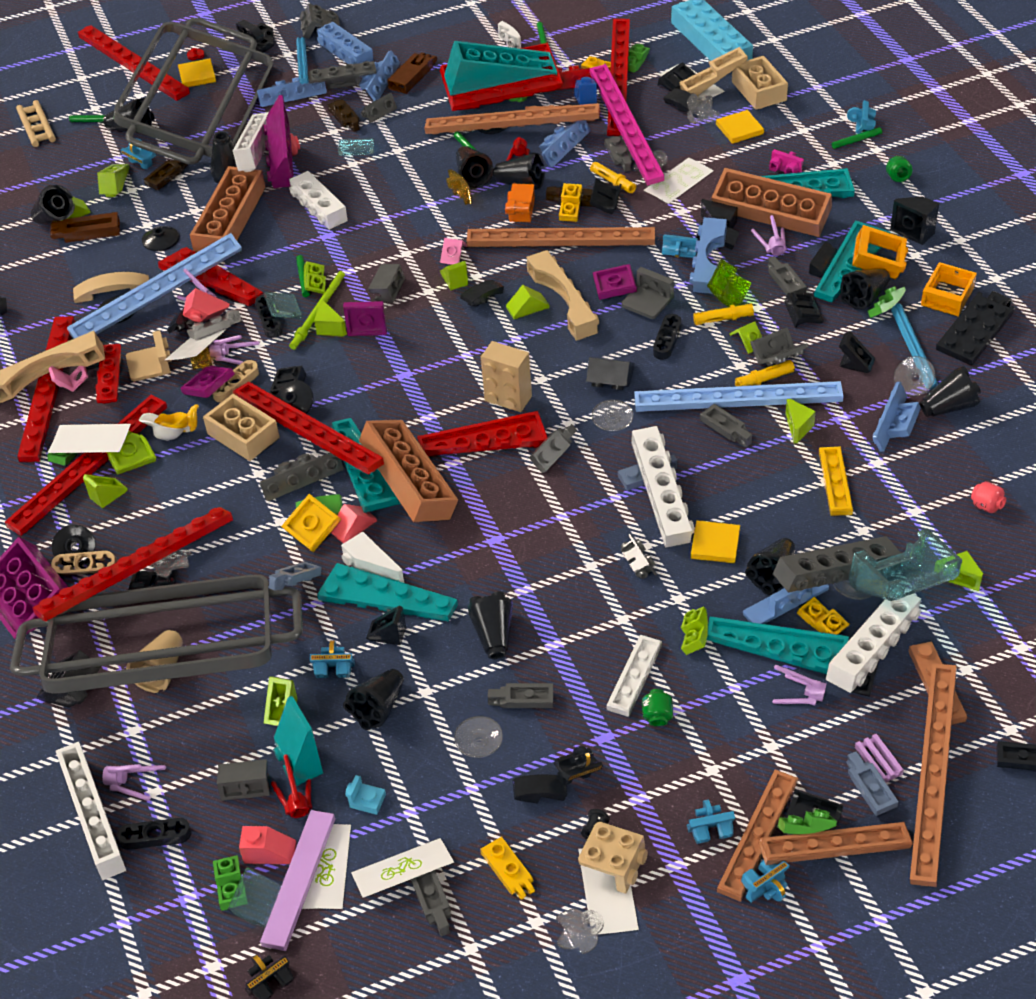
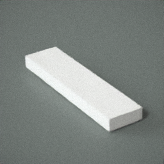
M643 635L639 636L607 703L608 711L627 717L630 716L662 647V641Z

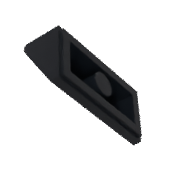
M825 241L810 262L809 274L822 278L838 250Z

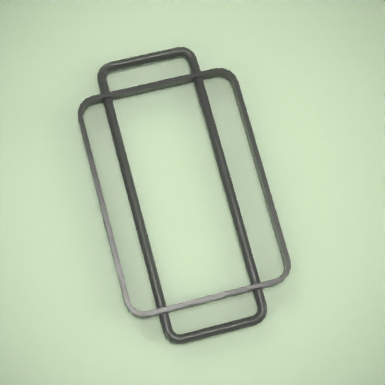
M191 18L187 21L186 25L165 22L159 27L116 103L113 116L114 121L119 126L128 129L125 137L131 145L185 164H196L203 155L211 157L212 147L208 146L250 59L267 66V70L257 90L264 89L272 71L273 60L269 55L255 50L257 42L252 36L201 18ZM197 24L247 41L250 43V46L248 48L193 29L192 26ZM166 32L180 34L135 118L132 120L122 116L119 112L161 36ZM186 37L244 57L201 143L141 123L144 114ZM257 91L233 139L234 145L238 142L259 99ZM135 132L194 151L196 154L194 157H187L137 140L133 135Z
M244 575L96 594L46 622L38 618L22 623L17 630L10 671L17 676L40 675L44 691L48 693H66L259 667L271 659L272 644L294 641L302 635L301 594L298 589L293 587H284L282 590L269 589L268 580L262 575ZM251 588L262 589L242 593L63 615L67 612L86 609L134 604L141 602L189 597ZM292 596L294 630L288 633L271 635L270 598ZM264 599L265 636L51 663L57 625ZM48 626L41 665L20 667L27 631L33 628ZM265 645L260 651L249 654L58 679L48 678V674L54 672Z

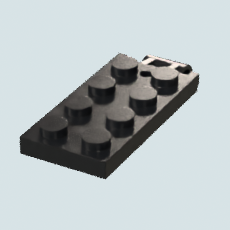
M992 291L988 298L982 296L981 292H978L936 344V350L972 366L1014 313L1015 307L1011 305L1012 299L995 291Z

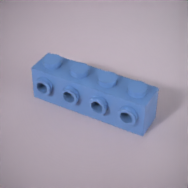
M331 22L317 29L318 43L347 64L374 61L372 48L336 23Z

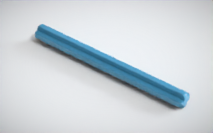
M304 37L296 39L299 80L302 85L309 82Z
M897 303L892 307L891 312L928 390L934 389L938 384L902 305Z

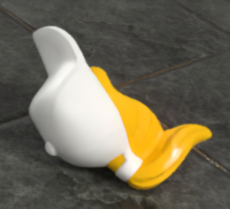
M193 405L187 414L182 412L170 415L164 413L160 415L145 413L140 417L139 421L152 426L156 438L166 441L174 440L182 432H192L196 429L199 405Z

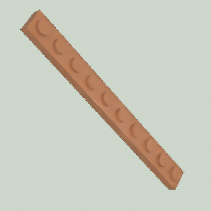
M600 104L428 118L425 123V133H455L457 131L489 130L491 128H507L512 126L523 127L525 125H542L546 123L558 124L560 122H577L580 120L593 121L599 119Z
M655 227L468 229L467 247L655 245Z
M932 664L910 873V884L937 887L957 673L956 665Z

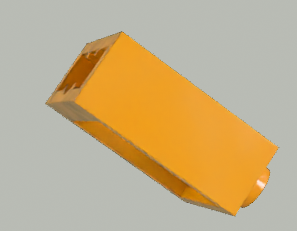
M863 225L856 236L852 266L864 270L885 269L888 271L890 278L896 279L906 268L907 263L904 259L908 253V247H906L907 239ZM868 243L895 251L896 260L893 261L867 253Z
M939 262L923 290L921 306L959 317L975 287L977 273ZM941 281L965 289L962 295L959 296L938 290L936 287Z

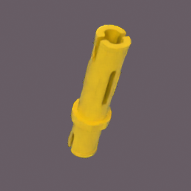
M598 162L591 164L590 171L613 183V186L622 184L621 189L628 193H633L636 190V184L626 179L623 174H617Z
M752 303L693 313L694 324L700 325L730 319L734 321L740 317L754 316V309Z
M787 360L759 371L753 370L748 375L735 378V386L761 385L762 382L793 373L795 369L794 364L791 360Z

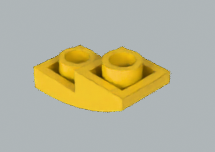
M563 184L559 221H578L582 193L581 184Z
M815 597L799 608L797 612L804 621L821 633L839 635L850 625L834 609L829 611Z

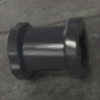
M589 810L588 822L581 830V835L586 840L597 822L609 823L610 817L603 810Z

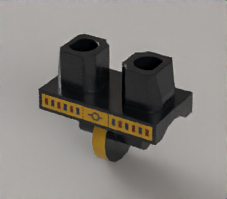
M582 745L575 747L573 753L556 758L553 763L558 769L556 776L563 785L571 784L573 779L578 777L588 778L591 776V773L601 770L603 767V763L594 757L592 750Z
M255 955L252 957L254 966L247 970L251 977L258 972L260 974L245 984V991L249 996L253 994L256 999L271 998L274 993L267 984L270 980L275 978L281 988L286 987L294 980L289 969L290 961L284 956L269 968H266V966L273 962L271 956L268 955L261 960L259 956Z

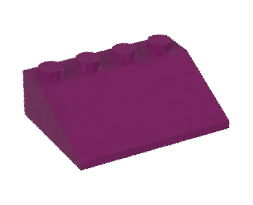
M279 95L266 117L267 124L264 125V134L268 136V140H265L266 151L269 150V155H266L267 166H270V171H267L268 182H272L273 188L290 187L289 179L294 177L290 124L283 95Z
M20 537L0 557V620L14 639H16L17 630L22 623L39 618L34 614L32 607L38 605L41 600L51 598L58 594L60 590L68 587L34 544ZM37 628L28 630L26 635Z

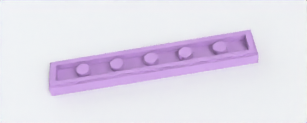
M310 811L260 940L262 947L282 951L287 950L335 822L334 814Z

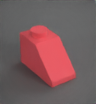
M195 288L186 296L183 316L194 322H204L214 316L221 315L229 307L230 303Z
M243 826L239 850L244 864H290L297 842L295 839L268 826Z

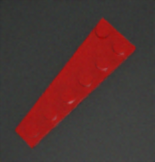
M187 247L182 248L159 261V269L165 271L196 252ZM218 265L195 277L204 287L214 288L216 293L247 306L254 304L255 299L263 295L261 290Z
M534 411L417 436V441L427 456L539 447L545 441L547 435L539 412Z

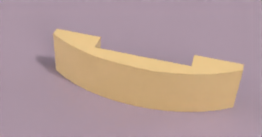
M114 272L92 277L73 288L74 302L80 303L94 300L93 294L126 288L132 290L148 281L149 276L135 272Z

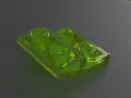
M721 259L707 287L727 307H730V305L740 306L751 282L735 274L738 268Z

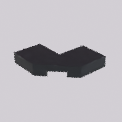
M260 23L257 26L262 31L264 40L257 43L255 50L264 53L274 46V32L272 27Z

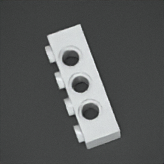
M309 171L289 179L291 195L296 197L301 205L305 206L310 214L318 219L320 224H324L328 229H332L348 221L346 207Z

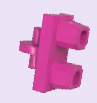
M774 149L769 170L774 172L780 170L785 174L801 173L804 159L796 157L795 152L791 151L787 154Z

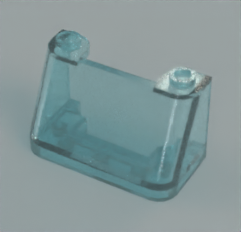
M926 528L918 531L917 535L920 538L914 544L911 542L907 543L904 553L876 562L864 550L854 553L849 584L856 591L888 601L899 600L905 596L949 580H954L960 573L962 559Z

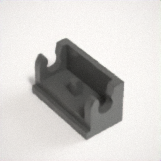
M400 264L380 265L368 288L370 293H379L381 297L376 296L375 301L394 302L405 280Z
M267 759L218 764L217 786L221 801L270 796V775L268 774Z

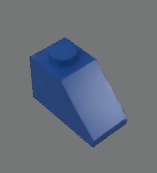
M583 77L581 80H576L574 97L579 105L597 103V83L591 77Z

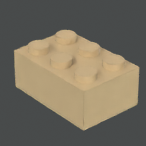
M764 56L747 60L732 71V83L755 110L787 101L788 82Z
M492 341L481 355L484 399L491 404L522 412L532 397L529 352Z
M235 394L230 395L203 416L207 434L248 461L254 459L280 438L275 419Z

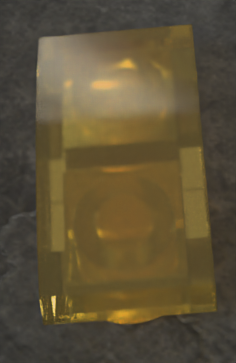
M452 169L448 170L449 178H446L448 189L452 188L454 195L458 194L459 198H463L465 205L471 204V192L467 182Z
M209 346L197 356L190 357L193 370L213 365Z

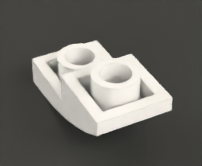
M503 21L498 23L499 38L506 41L507 47L521 48L519 33Z

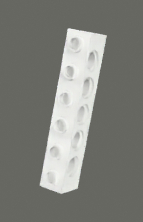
M269 112L252 115L236 143L233 154L238 171L251 172L256 169L266 149L265 140H268V136L264 134V125L267 124L266 117Z
M657 426L632 431V446L665 548L691 543L694 525L692 520H688V507L686 502H682V489L680 485L676 484L675 468L670 466L671 457L669 451H665L664 435L659 433Z
M896 586L829 663L826 680L850 693L857 685L861 686L866 679L867 673H872L875 670L879 659L883 660L886 657L890 646L894 647L897 644L901 633L905 634L908 631L912 620L916 621L921 613L919 608L921 598Z
M76 742L56 750L102 881L126 871L80 743Z

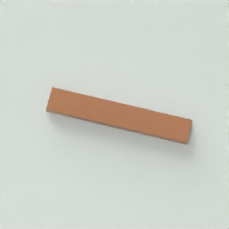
M776 769L774 770L717 887L718 893L737 901H742L747 891L741 882L742 876L749 869H753L756 872L763 857L759 840L760 838L773 836L779 822V817H782L798 783L797 777Z
M905 822L828 830L811 834L766 837L759 840L765 865L779 864L783 861L788 863L909 849L913 844Z

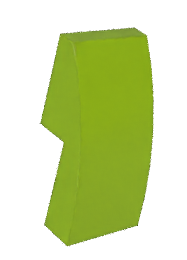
M306 261L304 265L305 290L324 294L326 281L324 265Z
M704 606L697 610L692 609L684 615L681 629L686 635L684 636L681 649L686 655L705 647L708 634V618Z

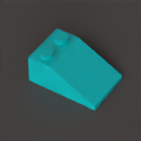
M290 696L286 701L274 736L276 748L273 751L279 762L283 760L284 764V755H288L295 783L298 786L308 779L323 774L312 728L293 696ZM283 765L284 772L288 778L286 766Z

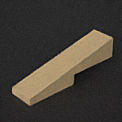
M738 47L710 61L709 68L679 82L680 88L697 97L748 60V56Z

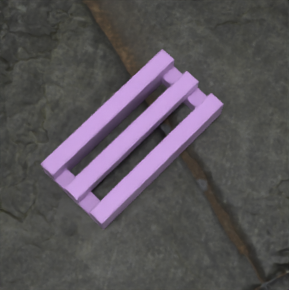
M877 734L872 735L871 739L865 738L862 743L860 741L856 742L855 749L865 762L868 761L870 764H874L885 782L903 775V768ZM868 747V749L874 755L875 760L878 762L880 766L883 767V769L886 771L888 775L885 776V774L882 772V770L879 768V766L876 764L874 759L871 757V755L865 748Z

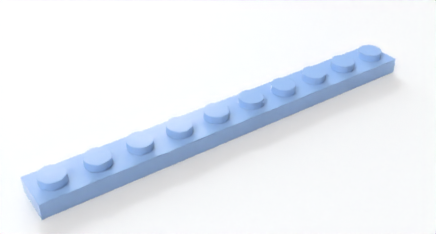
M232 233L73 323L67 327V330L73 339L91 331L99 334L190 281L191 279L183 271L184 269H187L194 277H197L242 251V247Z
M841 381L634 391L636 412L704 409L709 408L713 404L720 408L786 405L787 399H792L800 404L843 402Z

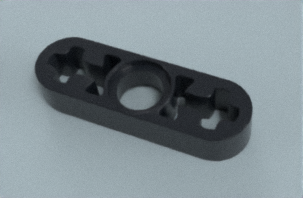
M246 20L236 23V28L239 32L252 36L257 43L264 40L263 33L258 26Z
M269 295L258 296L255 299V305L265 335L269 338H276L282 334V327L273 300ZM266 315H273L272 317H269V318H265V317H264V316H266Z
M668 314L664 317L653 345V355L655 358L664 360L671 356L681 330L680 316ZM664 335H671L672 337H671V338H663L662 336H664Z
M184 818L126 824L118 830L117 837L124 849L132 850L184 843L191 836V828L188 821ZM178 828H183L179 834H176ZM154 829L161 831L160 835L156 838L148 837L149 832ZM129 834H133V835L131 836V839L126 840V838H128Z

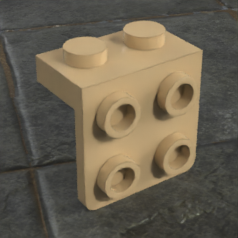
M160 330L152 332L156 347L126 354L131 381H141L171 373L168 362H172V360H165L170 356L169 350H165L169 349L166 337L162 338Z
M597 822L578 857V861L582 866L615 876L617 891L626 894L630 885L635 884L638 876L637 870L640 864L644 865L648 851L645 850L643 835L603 822Z

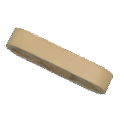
M247 360L233 370L235 375L212 394L214 401L223 402L230 395L234 394L233 391L248 381L254 380L259 375L257 363L253 360ZM234 379L240 380L237 383H231V381Z
M110 551L59 554L53 558L51 565L59 575L97 573L101 568L105 567L103 563H96L94 557L98 561H103L107 556L111 562L106 567L116 563L117 558ZM84 557L89 558V567L81 569L79 561ZM62 560H64L66 563H73L74 567L67 565L62 570L58 567V564H61Z

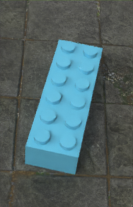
M688 0L672 6L671 23L710 61L738 47L748 56V60L752 59L753 45L705 0Z

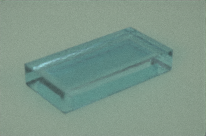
M374 138L339 140L338 154H374Z

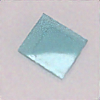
M264 292L271 316L301 319L302 315L294 294Z
M247 867L228 909L245 921L264 928L276 902L281 885Z

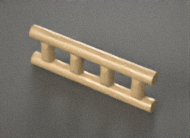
M34 100L33 105L29 107L16 106V110L33 147H38L39 142L49 139L50 142L56 141V137L38 100ZM37 112V114L33 116L27 117L26 115L29 113ZM41 121V124H37L34 126H31L30 124L33 122ZM45 130V133L35 135V132Z

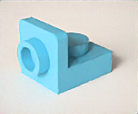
M355 775L353 782L348 784L345 795L348 798L350 808L377 815L386 792L385 789L362 784L361 776Z

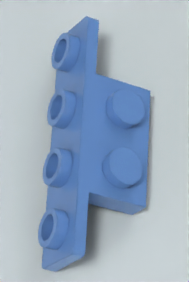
M392 50L388 51L382 61L374 62L376 74L362 76L359 84L362 90L366 89L373 101L381 97L388 85V79L396 72L400 65V61Z
M299 77L292 78V82L287 83L285 80L276 81V85L257 90L261 107L274 105L279 95H283L284 102L327 93L325 81L317 83L308 82L302 85L300 84Z
M586 120L574 122L566 127L563 125L558 126L554 129L552 135L544 139V142L539 147L549 168L554 167L591 131Z
M896 382L891 391L889 400L873 433V442L877 445L880 452L885 451L890 438L910 436L921 409L918 402L905 403L907 394L901 382Z
M829 585L789 593L784 588L743 610V615L749 622L765 624L811 600L813 597L828 591Z

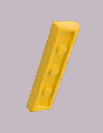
M841 446L819 448V456L830 516L853 515Z

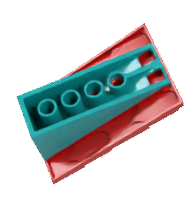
M454 41L448 64L441 65L440 68L452 111L479 108V105L500 103L506 99L533 96L535 93L555 91L561 88L563 84L548 43L525 48H511Z

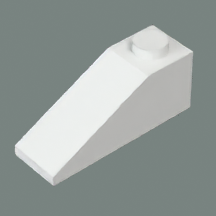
M364 532L341 545L343 551L342 559L347 566L404 583L402 569Z

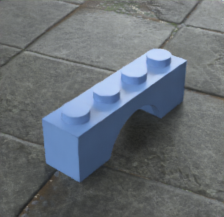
M704 217L703 224L699 225L698 236H700V241L696 240L695 252L698 253L697 256L693 257L692 268H695V270L690 273L689 281L690 284H693V292L716 294L719 267L713 265L707 257L716 248L724 246L727 219Z

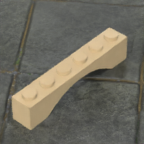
M548 250L526 257L527 272L534 282L553 289L566 301L569 307L567 313L568 330L575 340L597 334V325H599L597 314H593L588 302L583 300L580 291L575 289L572 280L567 278L564 269L560 268L557 264L556 258L551 256Z
M91 331L0 370V403L14 398L29 383L49 373L51 366L56 369L70 366L88 367L104 360L103 344L95 331Z

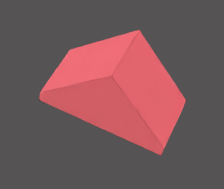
M344 504L337 515L341 518V521L330 533L344 544L377 522V518L370 512L364 513L361 506Z

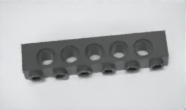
M887 536L782 556L776 565L773 575L788 593L801 591L812 587L891 572L897 567L902 553Z

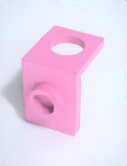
M444 238L440 263L449 265L459 263L462 246L467 247V243L463 240Z
M53 366L49 368L52 381L59 387H64L72 392L88 378V373L84 366H78L70 375ZM82 371L80 379L76 381L78 373Z

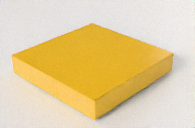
M211 58L178 64L182 84L187 87L216 82Z
M748 110L716 119L717 127L732 144L764 134V128Z
M308 494L281 527L310 551L314 552L341 521V518L312 495Z
M696 520L691 559L735 563L740 525Z

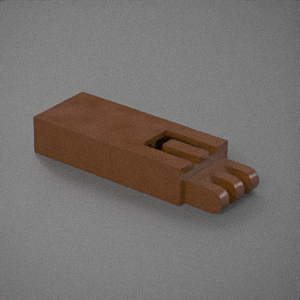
M424 52L420 54L414 53L388 79L389 89L407 94L433 68L437 61V56H431Z
M118 212L68 218L63 221L52 222L50 237L52 239L64 238L65 243L119 236L120 219Z

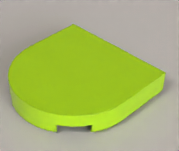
M129 430L120 452H107L117 475L156 461V456L147 439L143 435L132 433Z

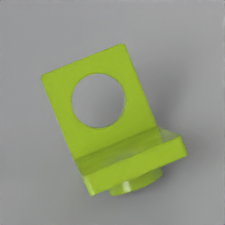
M755 321L729 333L730 336L739 333L748 354L753 352L750 342L762 337Z

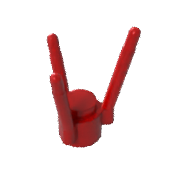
M521 137L514 140L513 147L510 149L506 161L511 160L514 154L522 156L530 153L526 140Z
M285 754L284 761L292 794L286 800L276 782L272 781L271 785L284 806L286 815H290L292 818L304 817L309 813V809H312L311 779L306 781L305 796L301 792H297L288 755Z

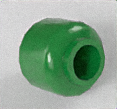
M903 156L892 157L886 165L887 174L895 182H904L912 175V165Z
M653 689L642 698V716L645 721L649 722V725L664 726L673 718L672 696L664 693V690Z

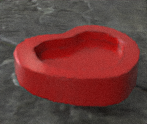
M192 48L187 52V58L191 61L205 56L204 51L199 48Z

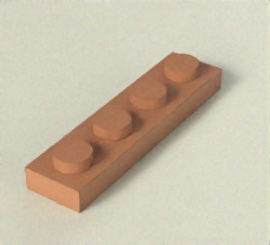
M932 641L909 646L908 651L928 695L932 664H942ZM956 691L954 695L952 725L966 722L967 719Z

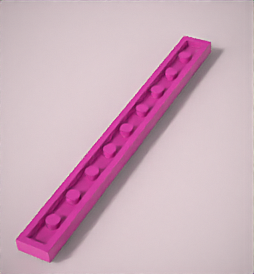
M604 64L590 68V75L597 83V89L647 186L663 182L664 174L607 65Z

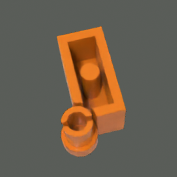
M512 184L511 191H508L507 203L505 204V214L509 215V222H531L535 202L534 184Z

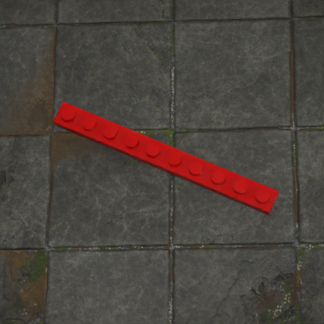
M613 19L610 73L626 101L630 19ZM608 110L607 136H621Z
M92 25L78 31L79 38L134 73L142 59L140 56ZM147 61L139 77L153 85L160 69ZM166 74L159 87L160 91L176 101L190 94L187 86Z
M74 316L54 317L46 350L71 340L72 336L68 332L67 327L75 323ZM50 372L38 378L17 456L19 462H40L59 388L52 381Z
M249 381L233 391L236 396L275 419L276 422L368 475L384 465L383 457Z
M151 394L118 424H131L129 431L138 434L147 426V424L139 421L140 417L145 413L160 415L167 409V404ZM84 452L5 521L6 527L20 536L24 535L83 483L85 474L92 475L108 461L107 452Z
M221 507L210 510L208 514L193 519L191 523L183 527L174 529L167 536L157 538L154 543L137 549L135 553L118 559L111 566L103 567L96 574L82 578L79 583L60 590L53 597L41 600L38 605L32 607L34 614L45 622L229 523L233 520L231 512Z

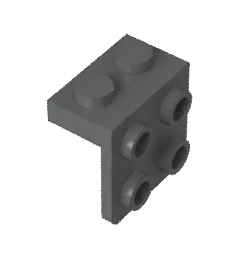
M309 3L305 11L301 12L299 18L303 37L308 39L316 26L321 28L331 22L340 26L338 15L334 11H328L318 5Z
M640 267L637 270V292L629 293L622 301V307L647 318L655 319L674 298V279Z
M788 327L750 342L758 365L766 363L767 366L782 363L792 356L801 355L804 353L803 349L809 347L808 343L794 346Z

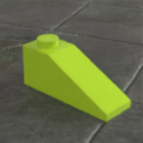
M112 164L97 173L99 194H105L106 197H116V194L120 193L123 189L130 165Z

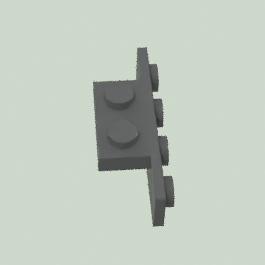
M365 61L358 64L313 69L308 71L309 83L326 81L327 90L360 84L359 76L376 74V67L374 61Z
M306 453L298 456V460L291 463L287 461L279 464V468L273 470L274 476L260 481L265 499L271 501L342 471L344 468L341 459L331 453L318 458Z

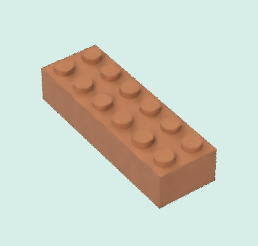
M228 166L190 233L194 252L197 253L230 233L238 240L266 188L262 170L255 169L251 172L238 171L237 167Z
M724 168L711 198L713 202L738 207V217L772 225L770 216L773 215L777 227L820 237L832 208V194L728 168Z
M366 421L359 442L365 448L383 457L384 465L379 467L378 470L412 521L450 520L458 499L404 421Z

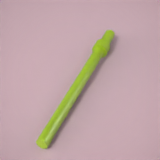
M339 271L302 327H299L294 333V338L289 344L291 349L295 350L300 342L305 340L308 330L314 323L319 303L324 301L327 304L345 277L344 272Z

